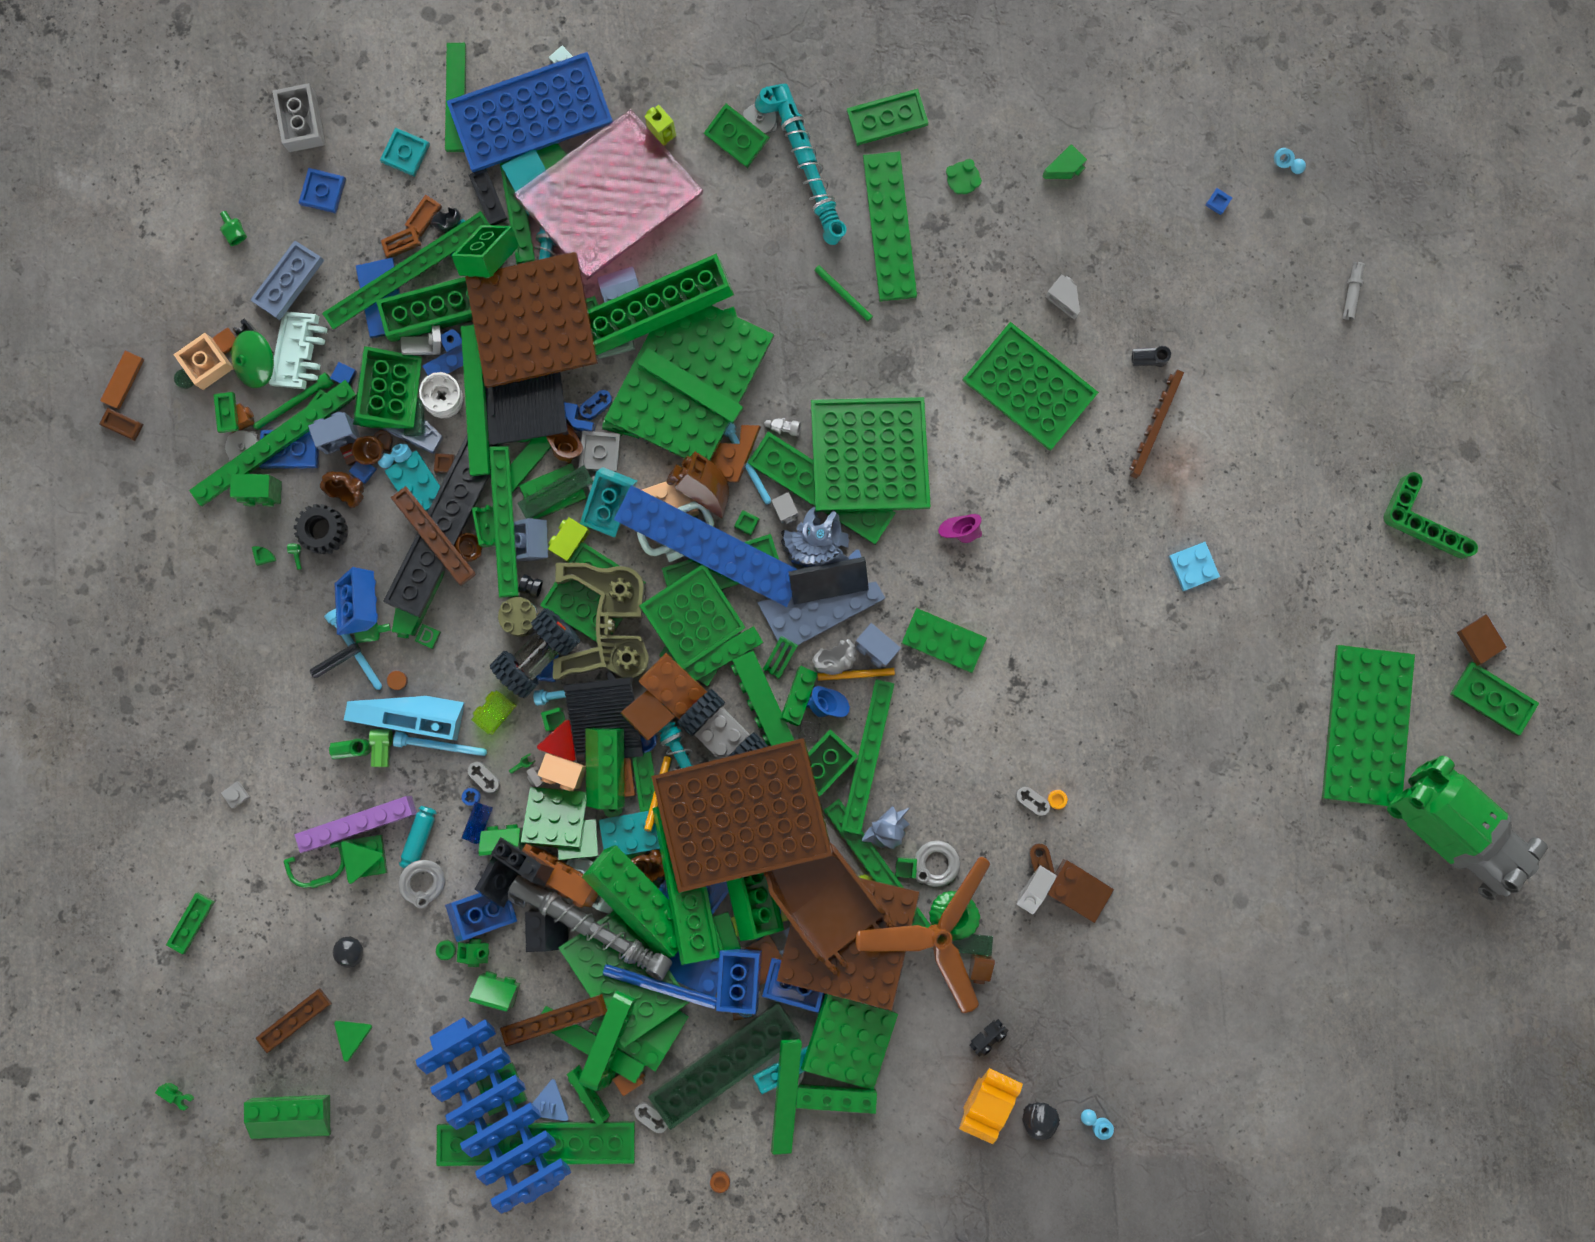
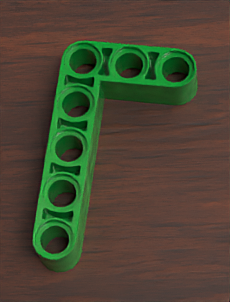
M1416 472L1403 476L1399 480L1384 513V522L1388 526L1457 558L1465 559L1475 555L1478 551V545L1474 540L1410 511L1422 486L1423 479ZM1408 478L1413 481V486L1409 485ZM1401 495L1405 497L1406 503L1401 502ZM1393 512L1398 515V520L1393 518ZM1411 520L1415 522V529L1410 525ZM1428 528L1433 531V537L1429 536ZM1446 537H1448V538L1450 539V541H1451V544H1450V545H1448V544L1446 543V541H1445ZM1463 545L1467 546L1468 553L1464 552Z
M616 991L613 995L581 1073L579 1084L598 1092L612 1083L616 1072L609 1067L634 1008L635 998L620 991Z

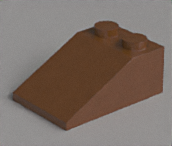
M1063 859L1055 872L1057 877L1047 895L1095 923L1114 889L1068 860Z

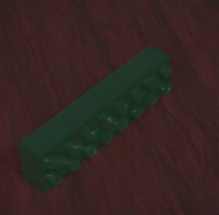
M777 1001L651 1091L648 1098L668 1128L672 1130L780 1052L781 1040L799 1039L801 1032L782 1004Z

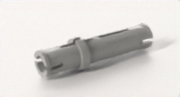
M1357 262L1352 263L1351 276L1347 282L1349 287L1342 316L1345 320H1349V318H1351L1350 320L1355 319L1360 287L1363 285L1362 276L1365 264L1362 262H1358V265Z

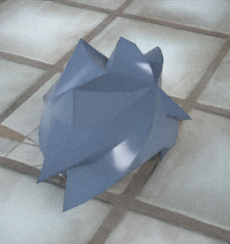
M892 806L878 821L872 822V826L866 831L862 842H873L878 847L895 849L896 846L902 844V838L905 836L903 829L910 825L903 818L909 808L896 812Z

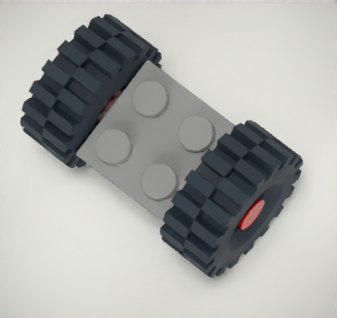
M713 689L709 690L694 703L677 722L691 737L695 734L718 759L768 746L755 732L750 735L725 710L723 706L726 702Z

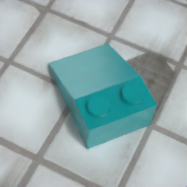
M604 467L600 468L596 472L580 524L616 537L621 523L615 521L614 518L630 486L636 487L637 480Z

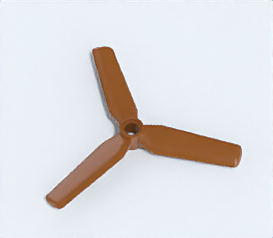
M985 857L977 859L942 913L938 925L934 924L929 928L913 925L861 930L856 934V947L858 951H921L933 947L935 961L961 1012L968 1013L975 1010L979 1003L959 950L952 944L950 932L960 920L986 874L990 862Z

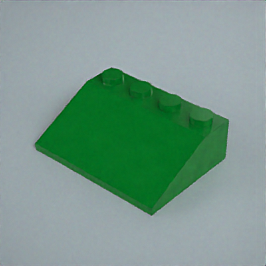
M364 346L360 363L353 425L369 428H413L422 357L402 355L399 352Z
M678 1010L624 1049L620 1043L618 1048L656 1071L689 1016ZM603 1016L595 1018L588 1029L598 1034L604 1019Z

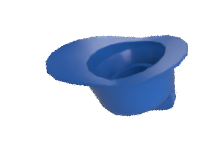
M821 686L814 687L812 696L806 706L818 717L829 715L844 717L849 713L850 709L848 700L843 694Z

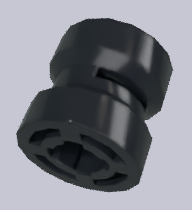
M524 574L520 580L518 592L523 594L530 593V596L538 598L543 586V580L538 578L533 580L531 576Z

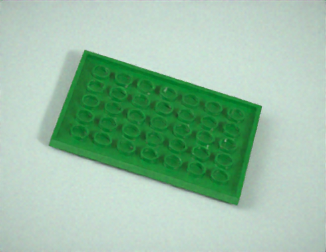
M713 305L650 332L604 420L683 459L686 456L690 457L696 451L711 461L730 422L645 370L637 363L646 349L649 348L740 404L774 338V334Z

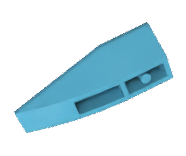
M430 696L347 701L344 720L458 740L465 703Z

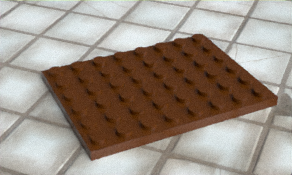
M805 738L651 776L679 893L833 856Z

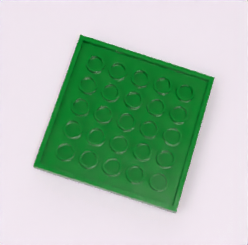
M924 397L811 400L815 512H832V510L838 512L930 509Z

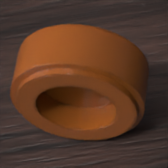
M393 671L387 677L388 686L394 690H402L408 683L406 674L401 671Z
M723 1171L715 1172L711 1177L710 1186L716 1193L725 1192L729 1188L730 1178Z

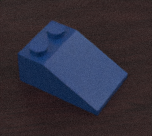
M478 893L445 905L456 942L517 922L512 902L509 899L503 908Z
M679 950L674 957L669 958L672 961L669 970L678 983L700 993L715 997L718 987L719 958L681 965Z
M772 958L762 997L819 1013L825 993L778 982L777 977L782 960Z

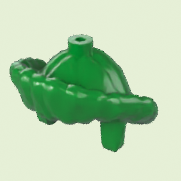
M957 891L943 892L933 901L929 911L931 925H938L942 913ZM972 899L960 920L950 932L952 941L962 940L971 936L979 927V920L981 918L979 910Z

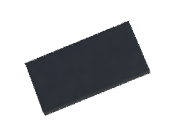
M865 557L788 571L794 605L869 590Z

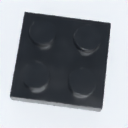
M492 856L474 890L496 905L504 908L508 901V891L515 878L520 874Z

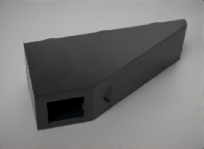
M502 837L499 838L490 854L529 881L543 886L546 885L554 870L549 864Z

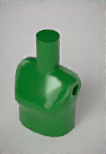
M222 211L220 215L224 224L220 227V231L230 246L238 245L247 238L242 228V223L238 218L231 219L227 211Z
M376 623L367 631L354 633L356 642L377 641L380 639V633L391 631L390 623L383 625Z

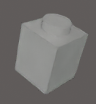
M789 492L771 500L781 524L784 522L789 524L796 520L798 511Z

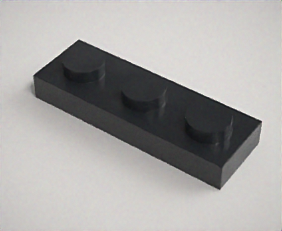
M487 169L468 174L489 224L497 225L508 220Z

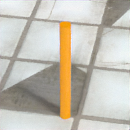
M895 669L843 671L836 675L818 673V681L895 675Z
M664 756L659 774L668 772L671 762L670 757ZM655 791L644 830L649 832L652 831L654 824L652 808L658 807Z

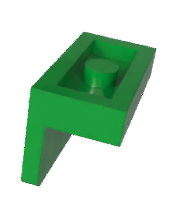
M729 911L712 917L719 951L741 949Z

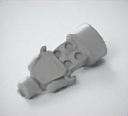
M785 418L764 421L765 427L771 428V430L778 432V434L789 432L791 436L798 437L801 431L800 421L793 420L788 422L785 421Z

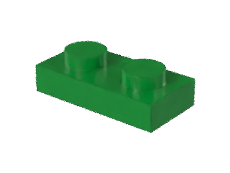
M235 393L213 394L217 432L239 431Z

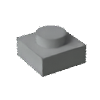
M537 766L526 771L528 774L527 778L533 786L541 787L546 784V782L541 781L542 777L537 776L539 772Z
M239 781L221 792L232 809L250 797Z

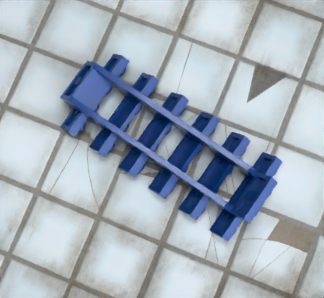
M463 1017L430 1036L433 1050L417 1058L416 1064L426 1075L443 1065L445 1066L448 1077L430 1087L431 1092L441 1102L450 1099L457 1093L460 1094L462 1106L446 1114V1120L456 1130L474 1120L478 1133L461 1142L460 1145L462 1150L471 1158L489 1148L493 1161L478 1169L475 1173L477 1179L486 1186L504 1176L508 1189L490 1199L492 1207L502 1214L510 1211L512 1207L521 1202L525 1204L531 1203L544 1193L552 1191L556 1186L560 1185L559 1181L571 1173V1170L561 1158L548 1165L542 1153H546L556 1145L554 1138L546 1130L533 1137L527 1126L541 1118L539 1110L531 1102L518 1109L512 1098L526 1090L524 1082L516 1075L503 1081L497 1070L503 1068L511 1060L510 1056L501 1047L489 1054L482 1042L496 1035L494 1027L486 1019L473 1026ZM475 1047L478 1060L458 1071L453 1060ZM490 1075L493 1088L473 1099L467 1088ZM505 1102L508 1116L488 1127L483 1115ZM520 1130L523 1144L503 1155L498 1143ZM535 1158L538 1172L518 1183L513 1171Z

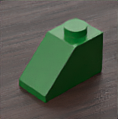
M1071 144L1044 170L1042 177L1044 179H1072L1075 175L1079 176L1085 170L1087 159Z

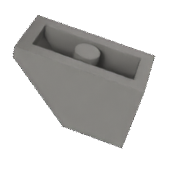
M1061 274L1049 289L1045 298L1075 320L1080 313L1077 286L1070 277H1065Z
M1040 865L1021 890L1016 904L1033 915L1044 901L1057 875Z

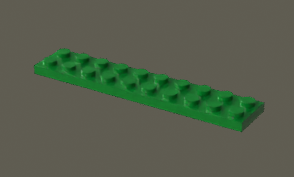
M635 1121L603 1122L598 1126L596 1122H543L527 1125L533 1137L546 1130L554 1138L556 1145L546 1153H542L548 1165L560 1158L566 1164L635 1163ZM468 1123L457 1130L450 1124L437 1125L436 1166H485L493 1161L489 1148L472 1158L461 1148V1142L478 1133L475 1123ZM486 1123V1124H487V1126L489 1127V1126H491V1125L494 1124V1123ZM520 1130L498 1143L503 1155L523 1144ZM533 1158L529 1163H525L523 1165L537 1164L535 1158Z

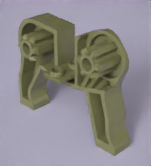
M556 563L555 582L557 584L577 581L601 595L596 616L598 647L553 659V679L562 680L574 673H587L601 668H607L624 678H634L641 675L649 663V655L643 638L641 636H612V633H615V621L612 618H643V612L639 605L644 602L645 584L640 575L633 569L624 566L598 568L587 563Z

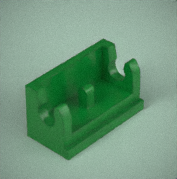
M486 505L485 508H472L479 546L482 548L495 546L493 507Z

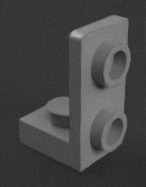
M432 326V333H428V337H401L402 355L440 354V326Z

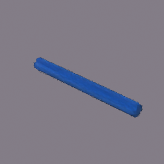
M608 964L603 969L604 976L715 1009L717 998Z

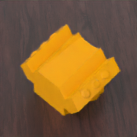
M989 1068L982 1078L978 1077L963 1107L964 1115L959 1129L994 1144L1014 1107L1016 1097L1020 1094L1023 1084Z

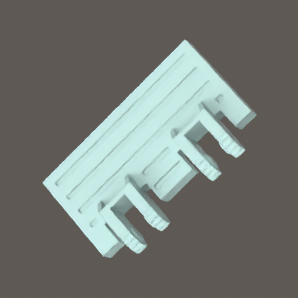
M286 312L281 319L276 344L274 369L269 381L270 385L306 389L307 381L305 380L317 381L318 376L306 374V369L320 370V364L303 361L311 360L313 344H325L324 339L313 337V333H327V328L311 325L318 324V315Z

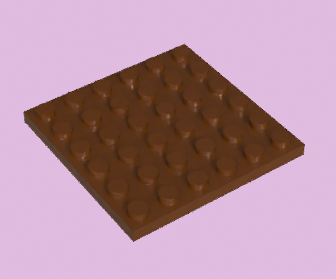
M576 251L500 268L489 278L465 276L485 387H494L598 364Z
M860 878L888 914L895 927L913 926L920 892ZM883 918L877 922L879 927L888 928ZM790 925L777 977L778 982L893 1011L906 951H858L855 939L839 952L847 963L845 968L839 963L836 956L830 959V962L838 971L834 975L823 962L814 956L794 926Z

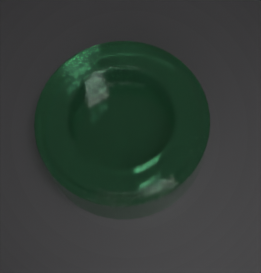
M184 369L178 370L175 373L174 382L180 388L189 389L194 385Z

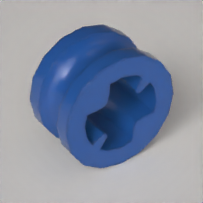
M468 788L462 793V801L469 806L478 804L481 799L480 792L475 788ZM469 792L475 793L474 802H472V800H467V798L469 797Z

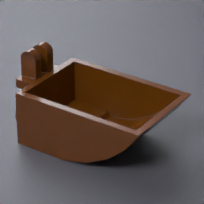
M694 451L690 457H685L681 464L682 467L677 464L674 466L666 482L668 485H673L677 482L675 489L723 519L730 496L727 480L714 463Z

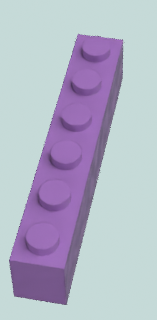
M405 796L294 835L300 853H304L414 816L417 811L412 796Z

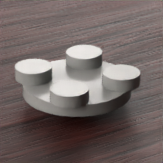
M755 104L744 110L743 117L765 134L777 130L775 111L761 113L756 109Z
M244 430L236 431L229 435L225 444L229 460L231 461L258 442V435L253 431L248 432Z

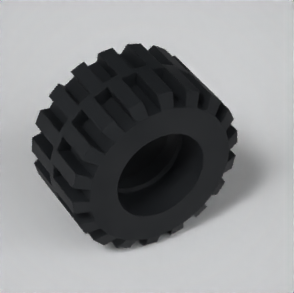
M313 504V507H305V512L300 511V518L296 517L295 519L298 523L294 525V529L297 530L294 535L298 538V543L303 545L304 548L314 553L325 555V553H333V549L337 551L340 549L338 545L345 543L343 538H347L348 534L345 533V530H348V526L344 524L346 520L341 517L342 515L338 511L324 504ZM327 519L329 522L327 535L322 539L316 540L313 536L314 525L320 520Z

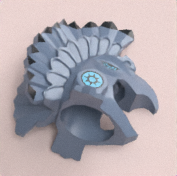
M815 507L807 512L803 523L798 524L797 532L781 531L783 536L781 544L785 546V551L790 553L789 558L792 563L801 564L803 567H814L849 560L847 556L843 555L842 550L838 548L840 546L849 547V539L847 533H842L839 515L834 510H832L826 521L820 525L821 519L818 518Z

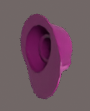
M978 514L949 518L939 526L938 533L944 538H957L962 543H970L982 537L980 528L982 518Z

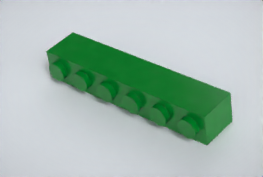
M754 651L733 659L734 665H731L735 676L739 675L742 680L739 685L743 694L747 692L750 698L747 700L751 711L755 710L758 717L755 720L759 729L763 727L766 735H763L765 743L768 746L793 741L794 738L786 721L780 719L782 712Z

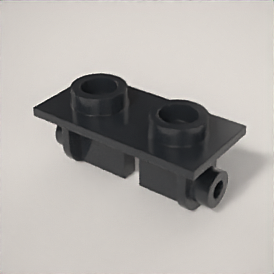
M999 1019L993 1020L984 1028L988 1033L987 1037L980 1032L971 1040L972 1043L969 1046L974 1051L978 1049L975 1053L979 1057L987 1055L992 1050V1045L996 1042L1000 1043L1006 1038V1033L1009 1030L1005 1026L1001 1028L1003 1024Z

